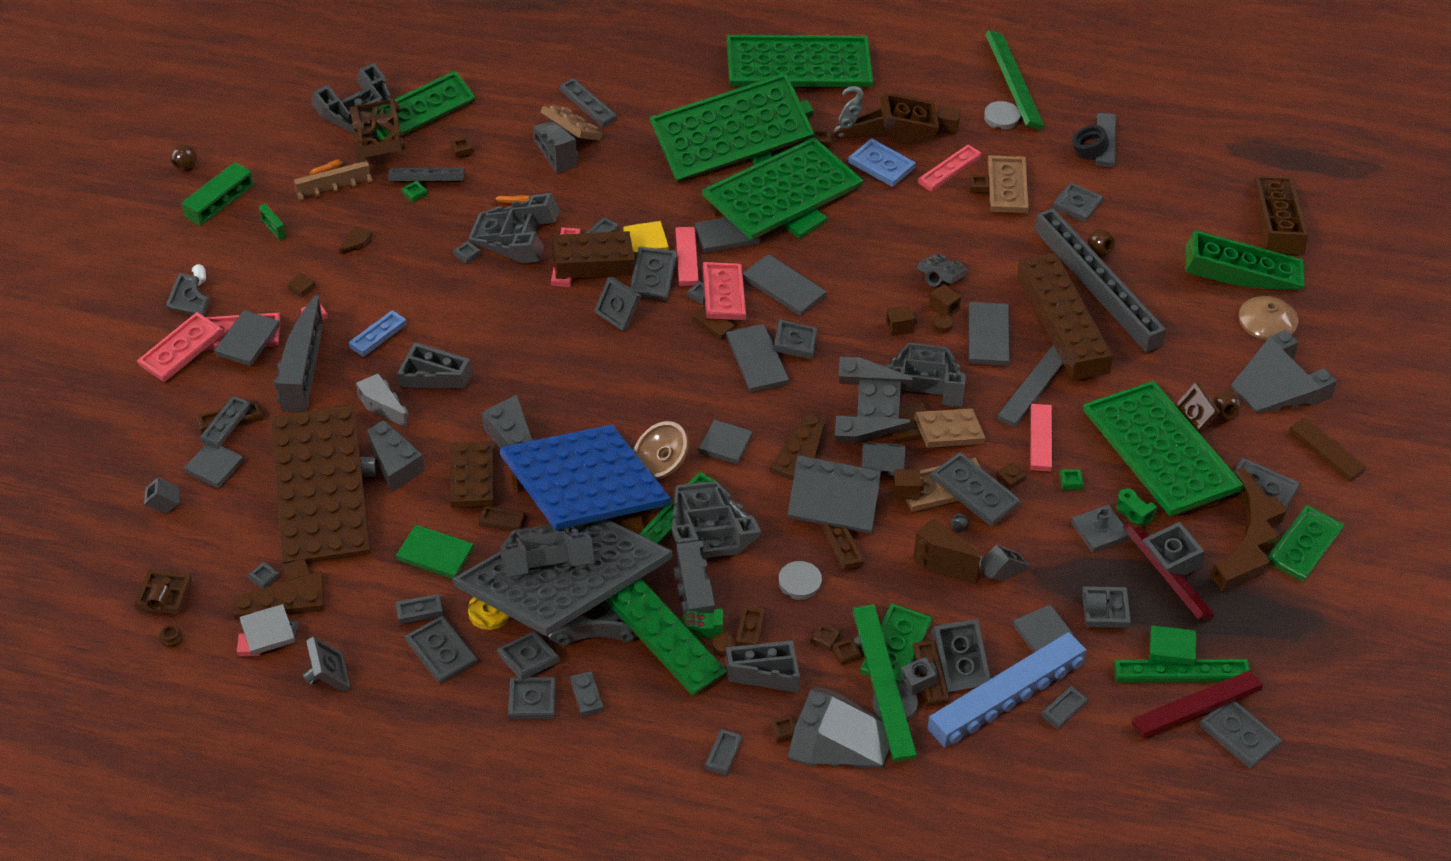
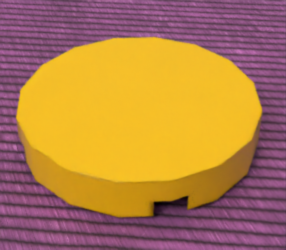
M475 597L469 602V619L473 625L480 629H498L504 626L511 618Z

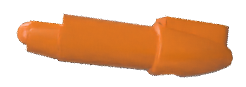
M338 159L328 162L326 165L314 168L309 174L313 175L337 169L343 165V162Z
M522 195L496 197L497 202L510 204L517 200L519 203L529 200V196Z

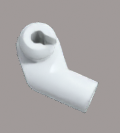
M200 264L195 265L192 268V272H194V276L199 278V286L206 281V269Z

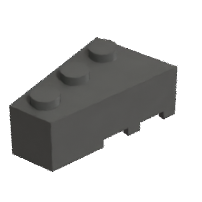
M553 120L533 126L534 141L556 174L577 167V159L579 157L574 137Z
M414 342L397 376L401 387L465 388L473 371L470 359Z
M517 395L482 412L483 429L499 448L532 441Z
M383 420L367 430L369 447L374 457H376L377 464L382 470L383 477L386 479L391 493L424 472L422 454L387 422Z
M703 540L677 544V567H673L675 580L679 579L680 583L677 584L679 597H683L684 600L681 601L683 614L688 611L714 613L715 604L711 582L706 572L707 561L703 559Z

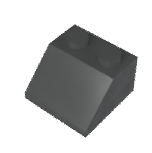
M863 442L862 468L887 471V475H894V469L904 470L905 445Z
M1181 522L1143 539L1144 544L1166 572L1185 576L1203 567L1204 550Z

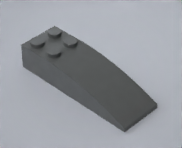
M319 296L313 297L298 318L288 337L282 360L277 365L279 375L274 379V387L278 389L277 402L281 404L282 411H307L323 328Z

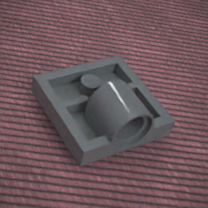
M938 253L919 261L917 269L926 273V282L933 287L945 281L952 284L966 276L968 268L963 267L962 263L950 261L944 255ZM935 272L939 275V280L935 277Z
M1083 586L1082 598L1085 627L1130 628L1131 619L1127 587Z

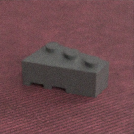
M793 641L726 647V669L729 682L799 693L800 675Z

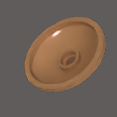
M1272 296L1251 298L1243 303L1239 311V322L1243 329L1250 335L1266 341L1270 336L1283 330L1293 335L1299 322L1298 315L1292 306Z
M671 421L660 422L648 428L640 436L634 447V452L655 479H661L672 474L683 463L689 448V438L686 431L679 424Z

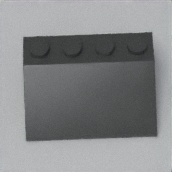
M798 455L793 473L787 517L819 524L827 523L829 526L840 528L844 526L850 530L871 533L881 471Z

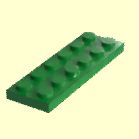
M456 70L395 99V102H399L401 109L398 117L402 136L475 101L474 94ZM389 104L379 106L377 108V116L380 117L382 108L385 110V115H388L390 113ZM377 125L374 133L381 142L390 132Z
M641 578L606 600L608 605L692 696L726 675L727 670Z

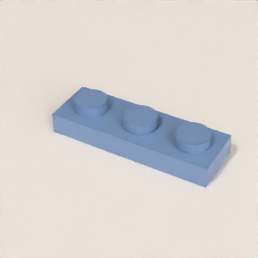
M390 311L349 342V348L362 357L366 356L407 325L406 319L395 311Z

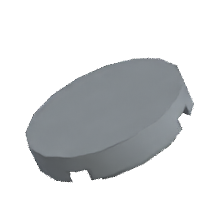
M992 102L985 108L984 120L993 128L1001 127L1002 130H1007L1018 125L1020 111L1017 106L1009 102Z
M805 561L788 563L779 573V587L781 591L796 600H805L815 596L822 585V575L819 569Z

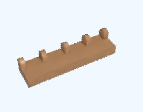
M367 161L294 179L299 201H304L303 197L315 194L316 197H319L320 192L331 189L334 192H338L339 187L351 184L352 188H354L358 182L367 180L368 183H373Z

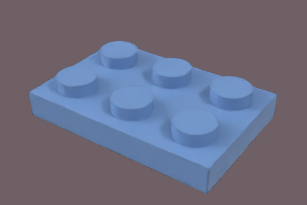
M872 138L849 157L850 164L892 187L915 169L916 162Z

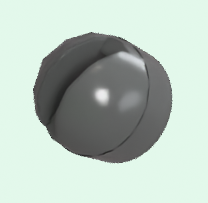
M962 513L955 514L951 519V528L956 532H963L967 529L968 519L966 515Z

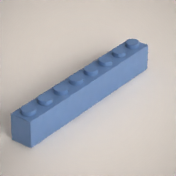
M1069 632L929 716V732L944 748L951 744H957L962 737L976 732L986 722L994 721L999 714L1012 710L1017 703L1022 700H1028L1038 690L1046 689L1056 679L1060 680L1069 671L1080 668L1085 661L1086 649Z

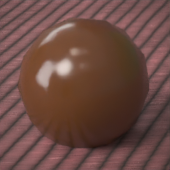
M178 145L172 150L170 155L171 163L182 171L191 169L197 161L196 152L188 145Z
M1096 230L1088 238V246L1097 256H1105L1114 248V238L1106 230Z
M1222 392L1213 401L1220 411L1217 417L1223 420H1232L1241 411L1239 397L1231 392Z

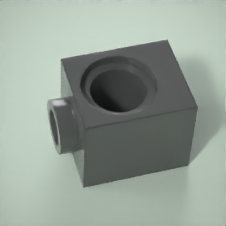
M926 657L901 667V678L911 696L936 685L937 669L933 663H929ZM918 673H923V674H925L926 676H925V677H917L916 674H918Z

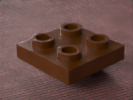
M148 569L135 602L136 609L179 615L192 582L191 575Z

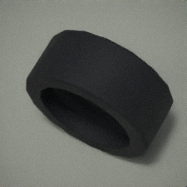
M1089 125L1081 128L1074 134L1072 139L1076 154L1084 159L1096 158L1106 152L1109 147L1107 133L1103 127L1098 125ZM1099 139L1091 145H1083L1088 140Z

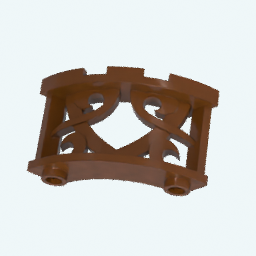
M395 99L350 107L353 128L356 133L358 132L354 143L358 163L366 161V157L395 151H398V154H403L406 146L401 135L398 113H401L399 102H395ZM389 104L390 113L385 115V110L382 108L380 117L377 116L378 106ZM373 107L372 113L360 111L362 109ZM377 125L390 132L381 142L374 138H369L375 132Z

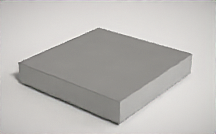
M283 604L240 617L251 655L295 643Z

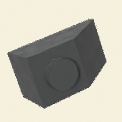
M997 544L983 558L981 566L985 569L983 572L988 578L1005 581L1031 567L1018 551Z

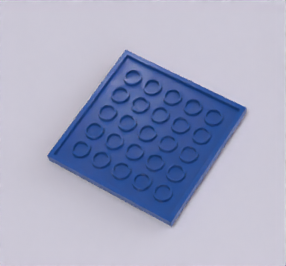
M613 425L512 444L500 448V455L555 530L670 505V496Z

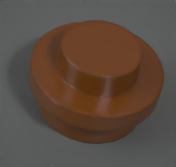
M167 625L162 628L159 639L164 646H174L181 641L182 633L176 626Z

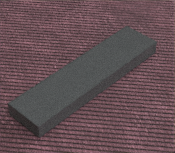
M573 78L559 85L560 91L601 127L617 121V115L576 79Z
M1097 113L1096 125L1105 129L1109 139V147L1106 152L1095 158V166L1114 168L1116 114Z
M390 168L388 181L464 180L465 168Z

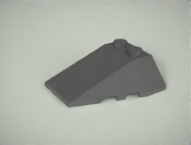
M717 481L676 485L672 523L673 536L677 544L703 540V559L739 554L761 535V531L755 518L752 515H747L743 511V506L740 503L736 504L731 499L732 496Z
M815 686L810 690L797 721L787 759L807 766L831 764V767H839V764L853 765V767L883 768L889 752V745L881 719L839 692Z

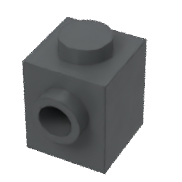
M159 477L145 488L144 504L163 514H167L179 504V487Z

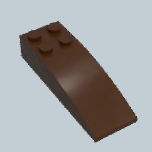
M1255 176L1257 213L1264 248L1281 254L1304 255L1308 232L1293 178Z

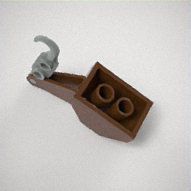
M851 86L846 88L842 94L846 95L848 92H856L857 95L845 105L838 119L839 124L834 127V134L837 139L890 135L894 142L912 145L933 137L937 133L939 124L935 103L884 92L880 98L881 107L859 116L862 110L864 93L861 88Z

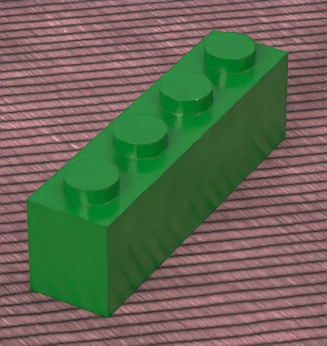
M234 162L181 203L184 217L202 226L254 185L252 172Z

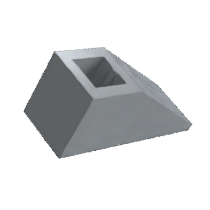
M379 374L356 383L358 397L367 410L403 427L408 426L407 417H409L406 407L400 405L396 393L390 391L388 382L382 380Z

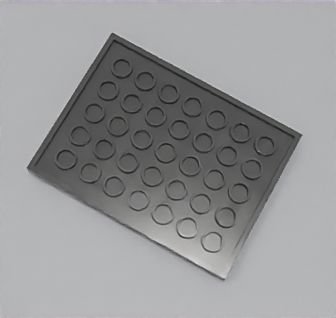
M608 519L568 527L569 532H572V529H577L578 533L587 532L592 538L595 563H590L586 568H576L570 562L528 568L529 573L523 574L522 578L510 579L503 572L500 551L453 578V586L548 636L671 560L672 551Z

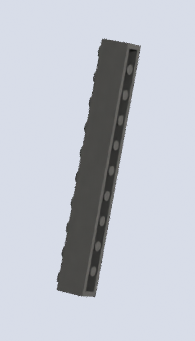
M1052 208L1037 214L1035 232L1147 353L1161 347L1166 332L1163 325L1057 211Z

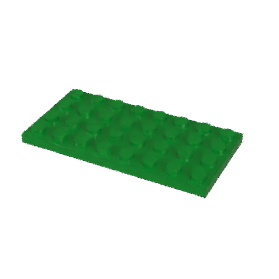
M727 35L729 86H747L783 73H787L793 87L846 88L856 86L865 88L873 86L868 36Z
M787 73L650 117V123L677 183L814 137L813 129Z
M812 138L704 188L702 196L750 240H753L861 187L863 180L816 138Z
M1154 381L1083 404L1085 414L1169 516L1243 490V483Z

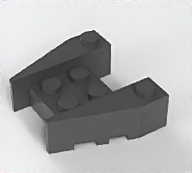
M840 357L839 384L859 385L857 417L836 416L835 442L857 444L867 439H876L886 434L910 430V419H899L901 387H912V376L863 358Z

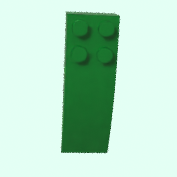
M1197 230L1193 231L1186 244L1185 272L1246 287L1265 289L1304 288L1303 259Z

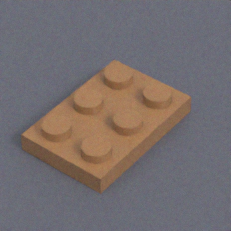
M543 105L540 111L578 138L600 141L603 136L597 130V126L590 123L587 124L584 122L585 119L583 117L572 114V110L562 106V108H559L555 105H551V107Z
M973 408L915 413L914 419L927 448L984 444L985 435Z

